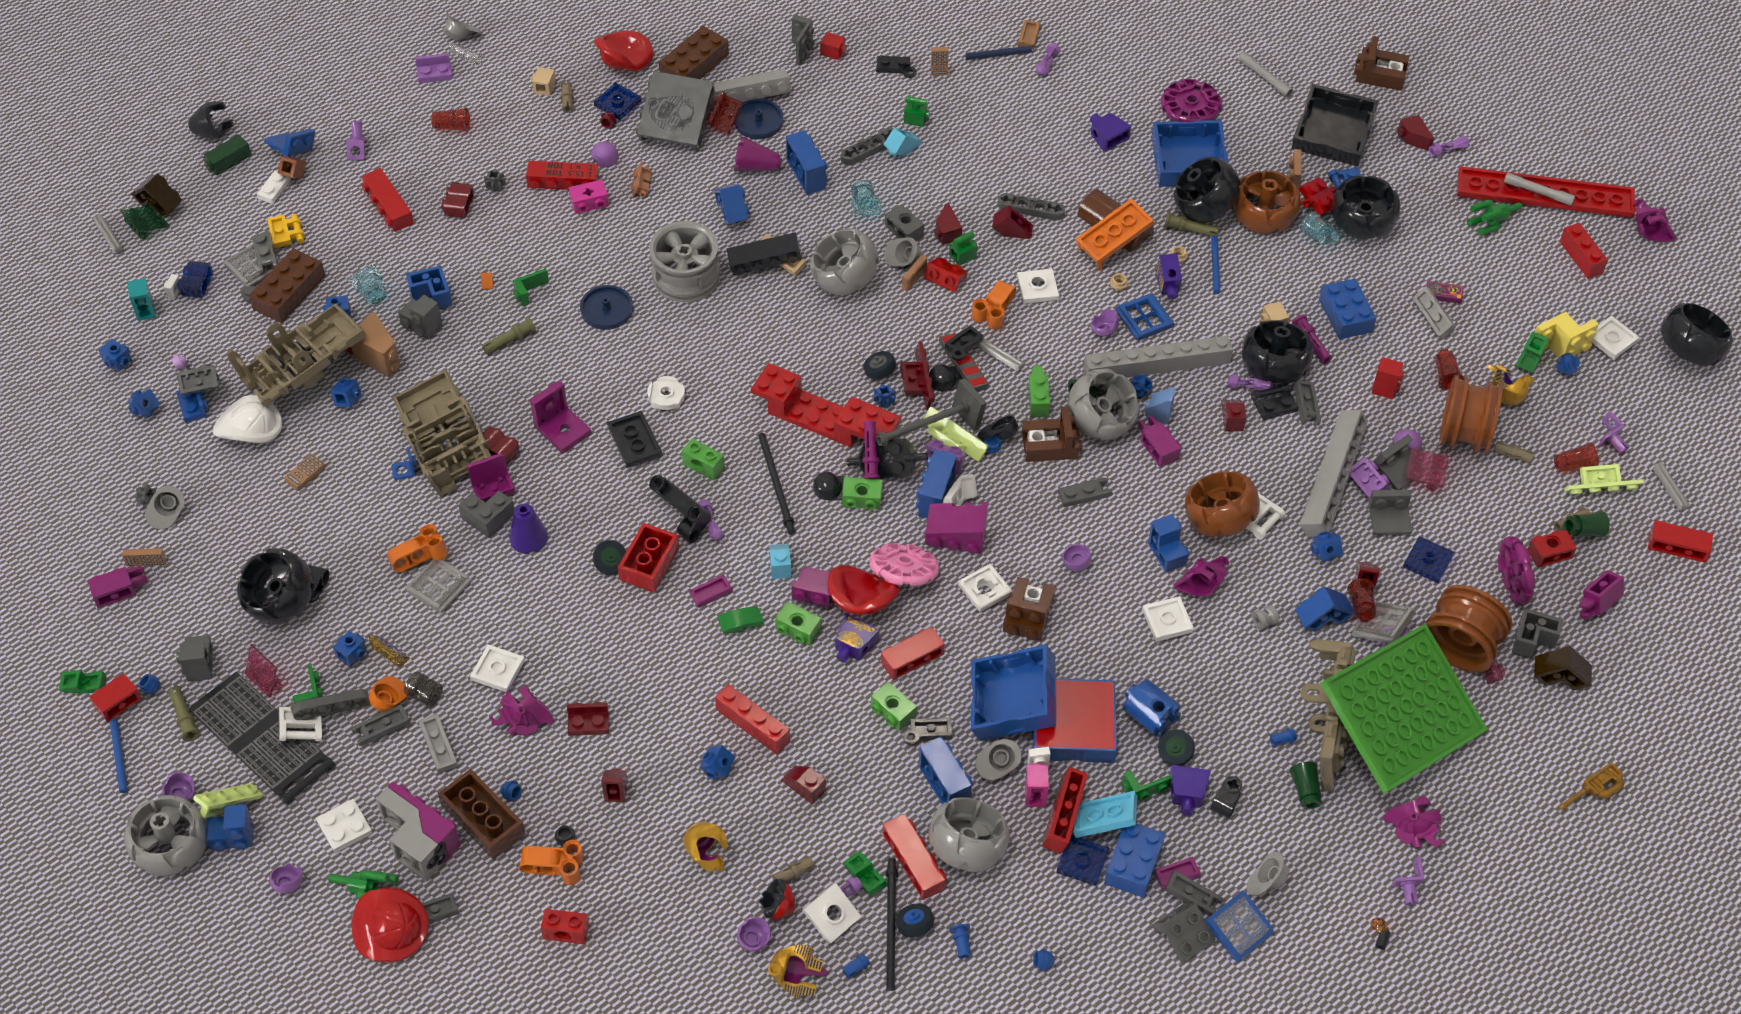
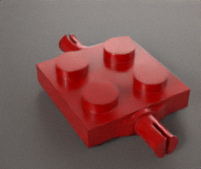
M1318 177L1299 188V191L1305 198L1301 205H1304L1303 208L1311 206L1319 216H1322L1331 211L1333 196L1337 189H1334V186L1328 188L1326 182Z

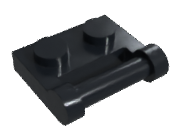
M1280 384V386L1260 391H1251V398L1262 420L1298 411V406L1289 390L1288 384ZM1282 393V396L1261 400L1262 397Z

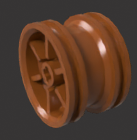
M1454 375L1444 409L1439 445H1444L1445 442H1448V446L1453 447L1455 442L1472 444L1473 452H1478L1479 449H1482V453L1487 454L1497 425L1503 385L1498 383L1497 386H1493V382L1490 381L1485 387L1471 385L1468 383V377L1464 376L1461 380L1459 375Z
M1465 585L1447 587L1437 601V613L1432 614L1426 621L1429 630L1449 664L1462 671L1480 673L1491 667L1498 653L1497 644L1502 643L1506 639L1513 625L1509 611L1501 602L1480 589Z

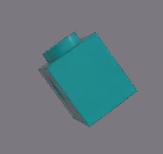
M146 278L127 281L129 298L137 320L156 318L154 301Z

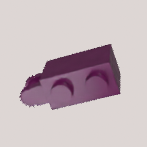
M1154 416L1148 417L1150 427L1143 420L1138 422V427L1142 432L1140 441L1160 468L1179 460L1182 448L1180 443L1173 438L1168 427H1165L1162 422L1158 423Z
M125 566L88 579L87 582L97 608L135 596L134 589L148 582L147 577L142 575L145 572L144 567L136 566L126 569Z
M1606 570L1583 590V599L1580 602V608H1582L1580 618L1587 620L1595 614L1601 615L1624 596V577Z

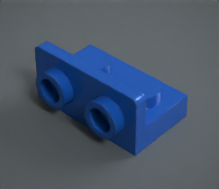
M180 390L176 391L185 423L207 417L206 409H209L206 398L202 399V395H205L204 391L184 396L181 395Z

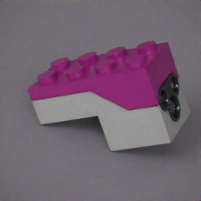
M394 781L376 798L381 818L398 830L389 839L395 859L427 882L461 846L456 824L450 818L445 819L436 808L428 807L419 796L416 795L414 797L404 785H398Z

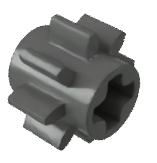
M498 170L488 171L487 176H484L485 187L490 188L492 191L501 190L502 185H506L504 173H500Z
M149 484L136 488L137 493L133 496L137 502L136 505H143L144 509L147 508L156 492V488H150Z

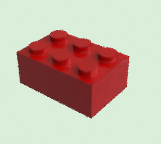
M642 523L618 565L619 580L655 593L680 548L678 535Z

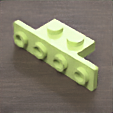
M930 407L924 418L937 414L940 411ZM948 417L927 425L929 427L927 432L932 435L933 440H940L948 446H957L976 461H981L988 449L987 444Z
M1619 464L1581 467L1582 485H1571L1564 488V491L1571 492V495L1582 494L1585 490H1589L1590 493L1601 492V489H1608L1609 492L1618 491L1620 487L1633 490L1638 489V486L1644 483V479L1621 481Z
M245 784L197 794L193 800L202 806L200 813L204 818L224 814L225 806L260 799L263 793L255 785Z

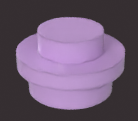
M177 353L174 354L175 357L171 360L179 371L187 368L186 364L188 362L182 354L180 356Z

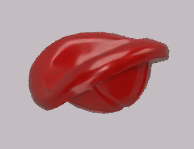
M623 30L594 39V45L600 50L602 61L610 68L638 72L644 70L653 59L654 53L651 42L639 32Z
M852 565L837 566L830 571L828 577V589L832 599L842 610L851 614L863 615L883 611L899 594V585L889 583L884 578H879Z
M380 888L368 891L358 900L351 920L353 941L358 952L368 959L382 963L402 961L415 954L425 942L429 929L427 911L416 896L405 890Z

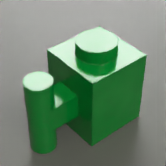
M906 96L905 102L907 104L904 110V123L924 127L925 121H928L930 117L927 99Z
M972 231L954 239L950 243L949 255L957 265H963L977 258L978 245L975 240H972L975 237Z

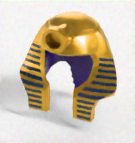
M1489 364L1488 368L1495 372L1493 385L1497 386L1498 383L1503 385L1501 402L1506 405L1521 403L1527 397L1528 388L1535 379L1529 375H1524V377L1518 378L1513 383L1509 368L1501 364L1496 366Z

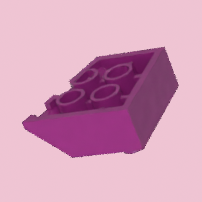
M972 502L964 503V506H955L953 503L930 504L925 532V545L966 551L972 554H982L986 537L988 502H982L981 505L972 506Z

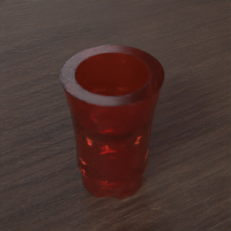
M467 107L432 112L431 123L434 129L466 132L470 129V113Z
M1448 349L1440 350L1436 354L1438 385L1442 390L1449 391L1453 376L1459 375V379L1462 380L1463 375L1458 367L1453 351Z
M1590 442L1583 446L1555 454L1554 465L1558 472H1569L1578 470L1581 467L1598 466V453L1594 444Z
M1366 578L1353 580L1348 585L1347 592L1351 598L1354 612L1361 622H1369L1376 616L1375 585Z

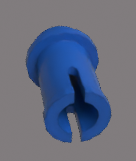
M1289 727L1285 731L1269 735L1273 747L1288 742L1292 744L1297 740L1294 728L1290 729Z
M864 953L861 955L857 954L854 960L841 969L844 975L851 979L862 969H867L870 961Z

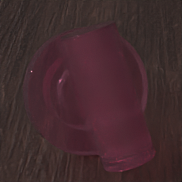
M1497 661L1492 662L1491 667L1485 671L1487 684L1503 680L1505 669Z

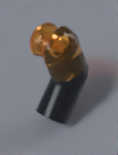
M1374 918L1371 921V927L1373 930H1377L1379 934L1375 946L1380 950H1385L1390 937V930L1384 919Z

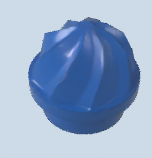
M146 674L140 679L138 686L143 693L154 694L160 688V681L155 675Z
M514 780L505 781L500 788V792L505 800L515 801L520 797L522 787Z
M1046 949L1035 951L1033 956L1035 968L1045 971L1054 965L1055 958L1051 952Z

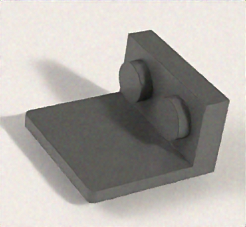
M794 14L791 18L792 43L796 44V64L800 65L807 58L808 51L814 46V27L812 19Z
M204 364L197 369L185 368L181 372L176 373L182 396L219 388V375L214 365Z
M1409 434L1383 451L1373 461L1396 490H1399L1424 472V468L1408 450L1410 448L1408 444L1413 440Z
M1372 490L1368 505L1374 535L1412 534L1408 509L1412 496L1411 490Z
M1184 903L1152 924L1155 932L1166 934L1180 962H1185L1216 940L1196 903Z

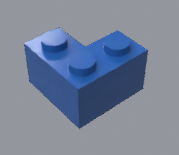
M731 184L713 189L717 206H721L725 224L748 219L750 212L748 205L744 203L745 191L743 187H740V184Z
M441 265L406 274L411 297L414 300H419L423 295H426L438 302L439 309L453 305Z
M1173 514L1152 521L1148 544L1165 573L1185 566L1189 556L1187 547L1183 546L1180 541L1182 525L1179 520L1175 519Z
M1325 586L1319 588L1309 599L1302 601L1300 606L1295 609L1304 628L1314 632L1329 621L1342 624L1355 614L1346 594Z
M246 804L225 806L224 816L208 817L206 841L210 850L222 851L228 848L244 849L246 847H253L254 823Z

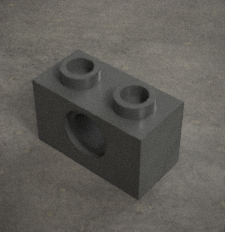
M902 204L885 214V226L897 238L910 237L917 241L924 236L923 222L917 219Z

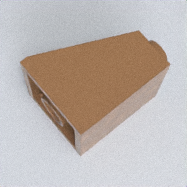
M372 311L359 324L367 336L352 346L354 358L390 377L400 367L396 344L376 313Z

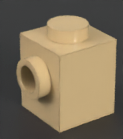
M538 67L536 73L532 75L533 92L550 96L556 83L555 71Z
M1281 302L1269 303L1263 306L1260 316L1261 322L1280 320L1288 323L1289 316Z

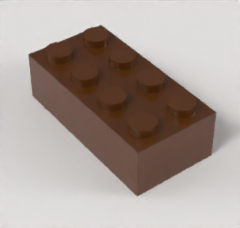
M701 26L658 62L659 72L701 79L729 55L728 40L707 27Z
M292 248L250 293L249 299L252 309L277 322L283 323L325 277L322 261Z
M471 768L438 793L441 806L492 859L496 858L526 834L524 824L519 817Z

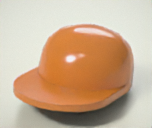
M386 676L376 682L371 688L369 702L378 711L385 712L396 707L406 699L408 688L400 679Z

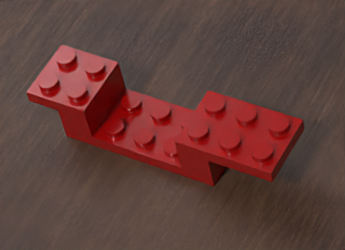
M771 363L766 365L751 387L752 394L768 400V414L850 448L857 437L865 440L864 421H876V435L880 432L889 433L896 430L902 421V416L852 396L843 407L802 390L801 375Z

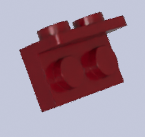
M594 702L590 704L574 703L567 705L568 736L609 734L608 703Z

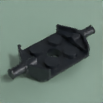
M906 438L889 440L886 446H879L876 442L877 457L880 459L878 463L880 478L902 476L907 478L911 476L917 461L928 460V453L915 452L912 444ZM865 442L859 457L847 458V462H849L847 466L858 465L864 474L865 464L862 460L865 457ZM886 453H890L893 456L892 463L886 461Z

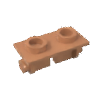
M643 161L633 171L632 177L635 178L630 187V190H633L632 198L635 194H639L640 197L648 195L651 170L649 167H642Z

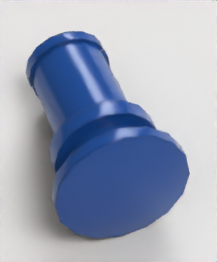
M958 924L949 928V932L954 933L953 940L956 941L958 958L960 959L972 956L968 940L970 934L967 932L970 929L969 924Z

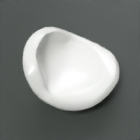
M248 395L234 402L221 414L213 427V434L222 439L266 443L274 440L281 432L282 417L273 403L266 408L256 395Z

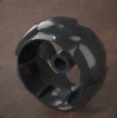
M1217 157L1201 158L1179 175L1175 183L1176 190L1173 193L1174 201L1177 208L1188 219L1200 223L1213 222L1233 208L1240 195L1239 186L1241 181L1237 172L1227 161ZM1198 194L1202 196V198L1195 200Z
M1355 176L1345 180L1337 188L1331 205L1332 218L1336 226L1343 229L1348 236L1361 240L1375 237L1380 238L1388 234L1396 225L1401 209L1397 191L1393 190L1387 181L1376 176ZM1351 201L1358 204L1357 212L1352 210L1346 203Z
M1680 303L1676 305L1666 315L1660 328L1664 342L1680 358L1700 366L1716 365L1723 360L1733 344L1732 332L1729 326L1718 315L1697 304Z
M1280 320L1263 321L1258 326L1252 327L1244 338L1241 352L1243 363L1254 377L1277 384L1293 383L1299 380L1301 376H1304L1311 366L1314 353L1310 337L1303 329L1297 325ZM1263 348H1270L1269 352L1263 350Z
M282 548L266 549V553L256 554L243 567L240 581L237 585L239 603L251 617L263 623H286L290 621L291 617L298 616L309 603L312 594L311 584H313V575L307 563L293 552ZM289 571V577L287 579V582H285L282 579L286 576L287 572ZM273 574V579L269 581L267 588H264L267 580ZM269 593L278 598L275 602H271L268 606L263 607L262 601Z

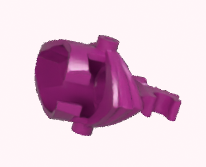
M1639 198L1633 203L1638 206L1636 208V220L1640 235H1643L1648 240L1657 242H1672L1677 238L1669 225L1665 214L1666 210L1663 207L1659 209L1649 207L1643 199Z
M1220 556L1212 562H1207L1204 558L1198 559L1197 563L1183 575L1184 578L1173 583L1174 588L1195 596L1211 595L1225 578L1227 573L1225 565L1230 564L1228 557Z
M527 685L518 689L523 696L520 701L510 692L506 691V695H503V700L500 701L503 707L497 710L500 713V718L494 719L492 715L489 716L493 726L506 723L512 725L507 729L512 736L515 733L523 736L532 734L538 730L539 724L547 723L552 725L554 723L549 709L529 691Z
M1424 795L1392 808L1383 817L1385 822H1390L1396 826L1395 833L1398 839L1402 840L1404 844L1413 845L1415 849L1423 846L1421 843L1422 839L1427 840L1428 843L1437 848L1446 843L1444 839L1436 840V835L1441 833V830L1438 829L1439 824H1442L1440 821L1442 815H1440L1441 810L1426 812L1425 809L1432 806V804Z

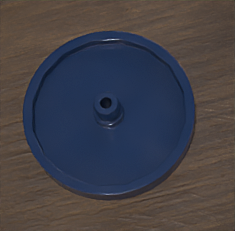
M766 99L746 101L734 113L735 128L740 134L751 139H766L774 136L781 130L784 122L781 108L776 103Z
M601 285L589 290L582 297L580 311L583 320L589 326L600 330H610L624 325L630 319L633 313V303L631 296L624 289L614 285Z

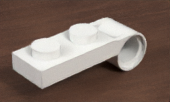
M972 474L960 476L943 498V503H953L955 506H961L965 499L976 497L978 493L975 476Z

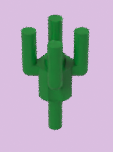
M1486 200L1471 205L1470 210L1472 212L1484 208L1485 211L1483 215L1468 219L1467 225L1473 226L1487 221L1490 226L1479 229L1478 234L1480 236L1500 229L1499 221L1508 219L1509 213L1522 209V204L1519 202L1507 206L1502 203L1493 206L1491 200Z
M362 870L361 873L352 872L350 877L330 873L328 881L347 885L349 892L356 893L357 899H360L366 892L376 890L378 888V881L398 883L399 875L376 870Z

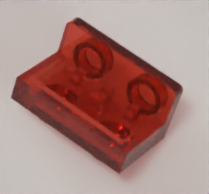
M721 92V95H718L715 100L713 111H710L708 115V124L717 130L730 134L743 106V102Z

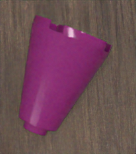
M740 137V141L743 142L738 144L735 157L737 166H734L733 170L776 171L777 168L781 167L782 158H779V153L750 139Z

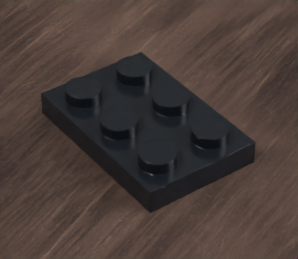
M642 411L607 422L609 432L627 468L662 457V451Z

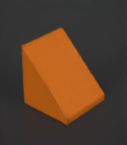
M492 272L481 273L482 290L493 289Z

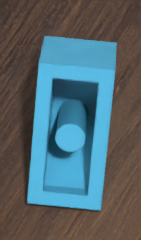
M893 128L884 146L888 148V152L893 156H905L921 145L923 141L911 132Z
M789 544L769 545L772 579L791 578Z

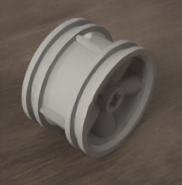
M679 221L662 227L654 234L649 246L652 263V281L654 287L662 296L676 302H694L707 297L716 289L720 281L718 241L715 234L709 228L696 222ZM674 261L677 263V266L673 269L666 266V264ZM693 262L698 265L696 268L688 269Z

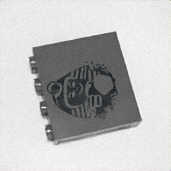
M653 71L652 77H649L648 80L649 90L644 95L645 105L640 111V124L636 126V134L639 140L642 141L644 137L688 145L692 147V150L700 151L715 92L714 83L707 80Z

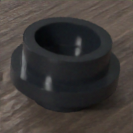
M563 825L556 830L554 837L555 841L563 846L567 841L575 840L576 834L573 828Z

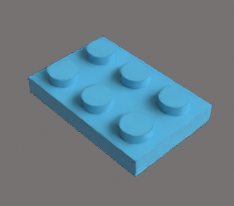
M1131 791L1080 803L1074 822L1073 833L1075 837L1079 838L1136 825L1138 798L1136 792Z

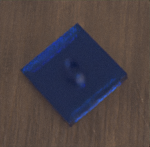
M615 82L593 102L595 107L606 113H612L616 119L621 120L642 101V97Z
M1419 536L1406 558L1403 568L1439 584L1455 552Z
M1071 835L1069 844L1063 851L1056 873L1097 886L1110 848Z

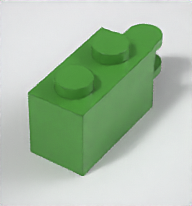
M1036 365L1032 368V374H1029L1028 382L1030 417H1049L1050 395L1048 374H1044L1043 368Z

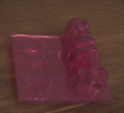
M1411 448L1405 478L1427 483L1428 490L1434 492L1439 486L1443 487L1449 456Z
M250 644L245 674L262 692L271 698L273 690H280L282 688V681L276 677L277 667L253 644Z

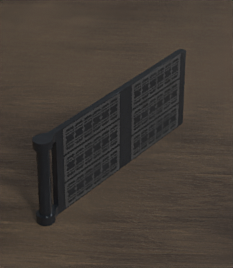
M238 672L233 673L189 707V711L263 781L285 805H289L296 795L327 770H332L336 767L334 761L326 756L309 739H286V741H279V711ZM286 728V731H299L297 728ZM318 762H323L321 766H319L316 770H314L311 774H309L306 778L299 782L290 791H288L287 793L284 792V790L287 787H289L292 783H294L297 779L304 775Z

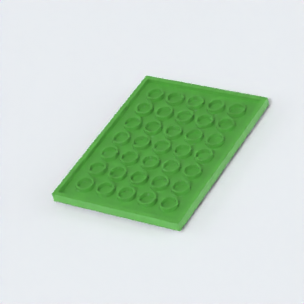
M1426 623L1320 682L1383 794L1488 730Z

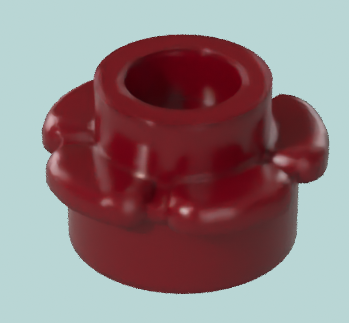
M602 113L600 123L603 127L611 128L616 124L617 120L612 113Z

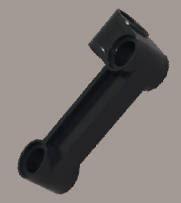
M661 475L653 476L649 482L650 489L684 515L677 527V534L687 542L694 543L710 522L711 513L672 483V481Z

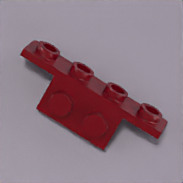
M918 341L915 350L917 362H901L900 371L905 395H923L925 409L928 410L931 403L935 401V393L931 389L932 378L928 374L929 363L926 362V348H923L922 341Z

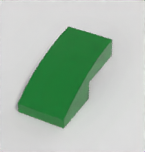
M1532 331L1516 366L1533 374L1550 339Z
M758 606L732 610L717 617L723 634L740 633L746 627H761L764 622Z
M81 670L62 672L59 691L81 694L94 693L96 690L104 687L106 674L103 671L85 674Z
M858 851L843 862L853 878L857 877L863 886L862 889L870 897L887 886L886 880L873 868L872 862L862 852Z

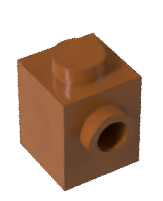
M281 156L278 173L291 178H303L307 161L292 156Z

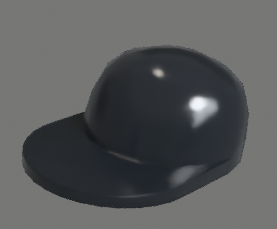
M938 364L929 372V377L932 378L931 388L940 392L957 389L959 380L963 379L955 366Z
M1008 415L985 426L979 431L977 436L979 439H985L994 435L1000 440H1007L1017 433L1018 423L1013 415Z
M828 471L821 472L813 482L814 494L822 500L842 501L845 476H836Z

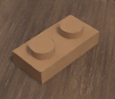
M1294 149L1293 156L1289 157V166L1292 167L1289 171V178L1292 179L1293 185L1296 184L1299 187L1302 175L1301 150Z

